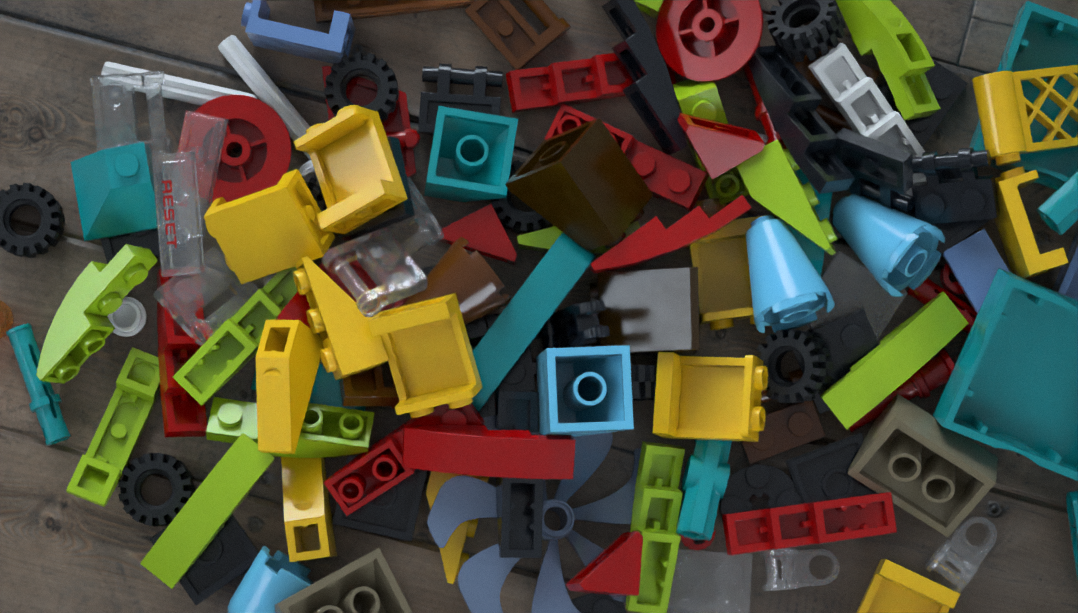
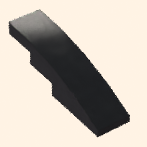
M610 0L601 7L624 39L612 49L634 81L622 91L663 152L668 155L674 154L685 148L687 143L685 133L677 121L681 112L666 63L646 20L634 0Z
M777 45L758 47L749 60L748 65L758 93L774 127L796 164L819 194L848 190L855 177L832 152V148L839 138L815 111L822 101V97Z
M496 391L495 430H529L531 435H541V433H538L539 392ZM496 477L499 557L542 558L543 479Z

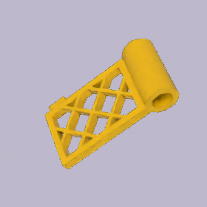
M1078 65L1018 72L999 71L972 79L985 150L990 151L991 160L995 159L997 166L1020 162V154L1078 147V133L1075 138H1072L1061 128L1067 115L1078 122V109L1073 106L1078 98V77L1076 76L1078 75ZM1061 76L1074 86L1067 100L1053 89L1057 79ZM1028 80L1040 90L1033 104L1024 97L1021 81ZM1047 97L1061 108L1054 122L1039 110ZM1033 119H1036L1048 130L1042 142L1033 143L1030 124Z

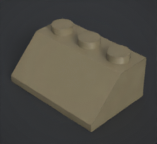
M897 393L871 426L848 469V475L877 493L891 492L894 504L941 534L949 537L996 484L998 457L964 435L942 427L934 416Z
M380 548L369 552L275 604V613H413Z

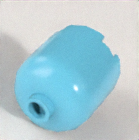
M263 546L232 596L228 605V613H275V604L314 583L307 577L311 570L300 562H290L289 555L279 550L276 551L274 556H271L268 547Z

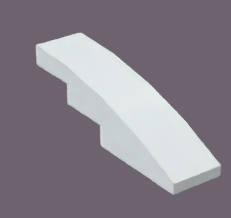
M839 43L835 48L833 47L829 50L828 54L821 56L808 66L854 132L912 153V157H922L923 152H925L899 112L893 111L873 79L865 75L845 44ZM924 173L913 174V184L926 181ZM910 188L906 192V194L913 196L912 188Z

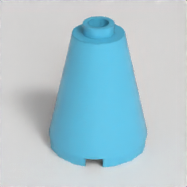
M855 194L841 198L833 209L834 227L883 290L891 296H904L899 291L907 286L915 290L927 279L940 260L942 253L936 249L939 240L945 243V237L942 231L934 225Z
M773 215L762 216L752 221L751 228L746 231L745 235L754 323L760 333H765V326H772L774 333L778 330L796 329L817 320L816 311L824 306L826 312H830L835 305L833 296L786 223L782 219H775Z

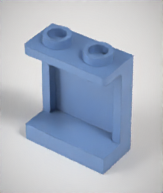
M253 0L252 3L246 2L241 26L246 27L245 32L253 46L331 64L336 63L337 65L342 61V57L347 55L349 58L356 29L351 14L334 10L330 31L327 34L268 20L270 7L266 0Z

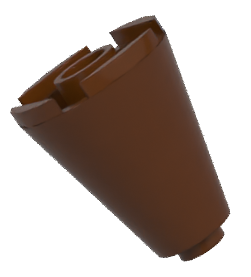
M461 236L451 245L404 305L456 293L463 321L466 325L506 306L512 298L509 294L500 295L499 292L505 286L477 250L471 254L463 248L469 242Z

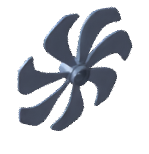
M495 415L483 418L487 429L495 430ZM612 432L574 437L576 443L573 479L560 480L554 499L548 500L545 479H543L542 540L548 543L535 586L531 613H581L573 605L564 583L558 540L565 537L585 566L604 549L572 530L575 520L607 524H631L635 484L641 453L640 448L634 450V465L631 478L619 490L603 499L574 509L566 503L591 477L607 456L612 445ZM464 475L452 477L441 486L427 519L429 531L439 548L445 547L449 537L461 523L477 518H497L496 487L482 480ZM547 510L554 511L560 518V527L557 531L550 530L544 523V514ZM499 543L469 558L459 570L457 578L458 588L471 613H503L499 597L501 588L507 575L520 558L499 557ZM609 595L614 600L626 602V596Z

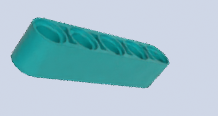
M565 233L558 237L472 351L483 386L472 398V404L478 412L596 257L595 254L585 250Z

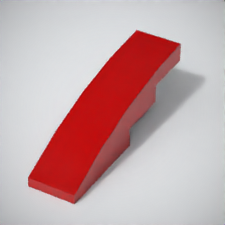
M615 53L595 55L590 59L556 62L546 67L512 70L506 73L512 113L560 107L562 103L574 105L626 96L622 90L634 82ZM666 63L672 84H676L674 70Z
M741 195L715 215L708 218L699 205L667 229L656 216L593 261L589 268L593 273L635 266L674 253L716 233L749 212L752 207L744 196Z
M159 269L157 272V331L165 437H204L208 425L205 404L201 406L173 378L207 341L198 269Z
M404 425L402 466L442 473L485 477L573 479L576 440L573 435H531L529 430H488L485 425Z
M891 492L722 515L727 555L897 533Z

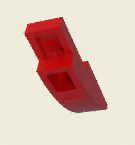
M562 103L544 139L546 140L596 118ZM604 123L653 194V197L657 199L660 197L691 212L709 177L707 172L636 140L633 135Z
M472 403L455 409H449L448 404L435 406L434 412L409 419L369 447L368 452L359 454L326 479L324 485L346 516H348L415 472V469L402 466L404 425H484L485 421Z

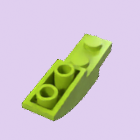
M836 0L851 33L852 41L858 48L860 55H875L879 69L887 81L894 97L895 105L901 112L904 121L928 117L940 110L941 108L925 76V72L933 68L935 64L926 46L903 13L890 0Z
M125 244L108 264L94 261L88 264L66 294L48 330L36 373L40 381L65 384L79 373L81 365L93 353H96L104 346L105 339L115 329L107 316L115 312L122 305L123 298L134 286L146 279L148 271L158 261L150 249Z
M214 397L206 430L207 440L234 444L244 432L258 444L257 403ZM308 403L295 454H270L275 457L322 458L368 452L375 412Z

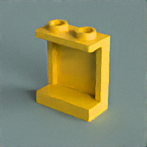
M359 105L343 107L337 112L336 117L325 123L309 127L305 131V135L294 141L296 150L307 152L310 155L327 206L326 210L316 215L321 230L346 234L408 199L378 111L363 108Z
M1022 166L1000 174V177L995 178L1000 215L994 218L1012 273L1028 279L1053 271L1069 262L1064 247L1043 254L1039 253L1018 189H1022L1034 182L1039 176L1037 170L1025 173Z
M298 169L285 173L279 183L273 187L230 202H226L223 197L217 198L203 216L209 234L217 240L225 255L227 266L231 271L235 272L241 284L295 267V264L306 256L311 260L324 257L335 238L333 232L321 230L316 216L321 210Z
M762 216L736 219L716 233L689 245L692 267H698L700 325L710 323V330L727 329L734 327V320L750 318V325H755L745 233L751 228V222Z
M456 293L380 311L368 320L372 337L381 336L389 359L388 364L399 397V403L394 407L397 415L410 413L411 418H417L434 412L435 406L448 404L449 409L460 408L473 402L472 398L483 388Z
M658 352L652 433L662 438L758 442L759 431L764 430L766 421L765 409L761 407V392L766 390L768 385V369L766 366H763V360L755 355H745V358L680 356L674 352Z
M881 559L856 613H948L950 608L954 609L960 593L887 559Z

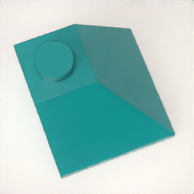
M438 106L424 196L458 202L506 198L508 188L505 184L510 176L518 119Z
M145 142L103 149L70 162L85 242L165 227L152 152Z

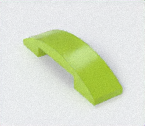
M131 348L117 378L114 394L86 455H82L66 489L67 493L102 507L106 506L123 475V470L127 467L159 394L158 357L139 349Z

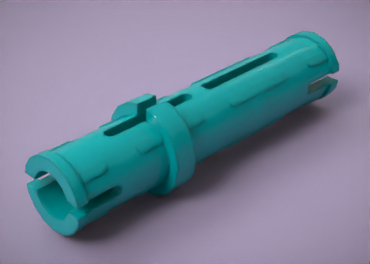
M27 323L9 329L6 334L9 337L32 401L29 403V408L32 413L36 412L46 445H53L69 439L71 434L68 431L59 406L62 402L60 394H55L51 382L40 381L36 376L41 353L32 331V325Z

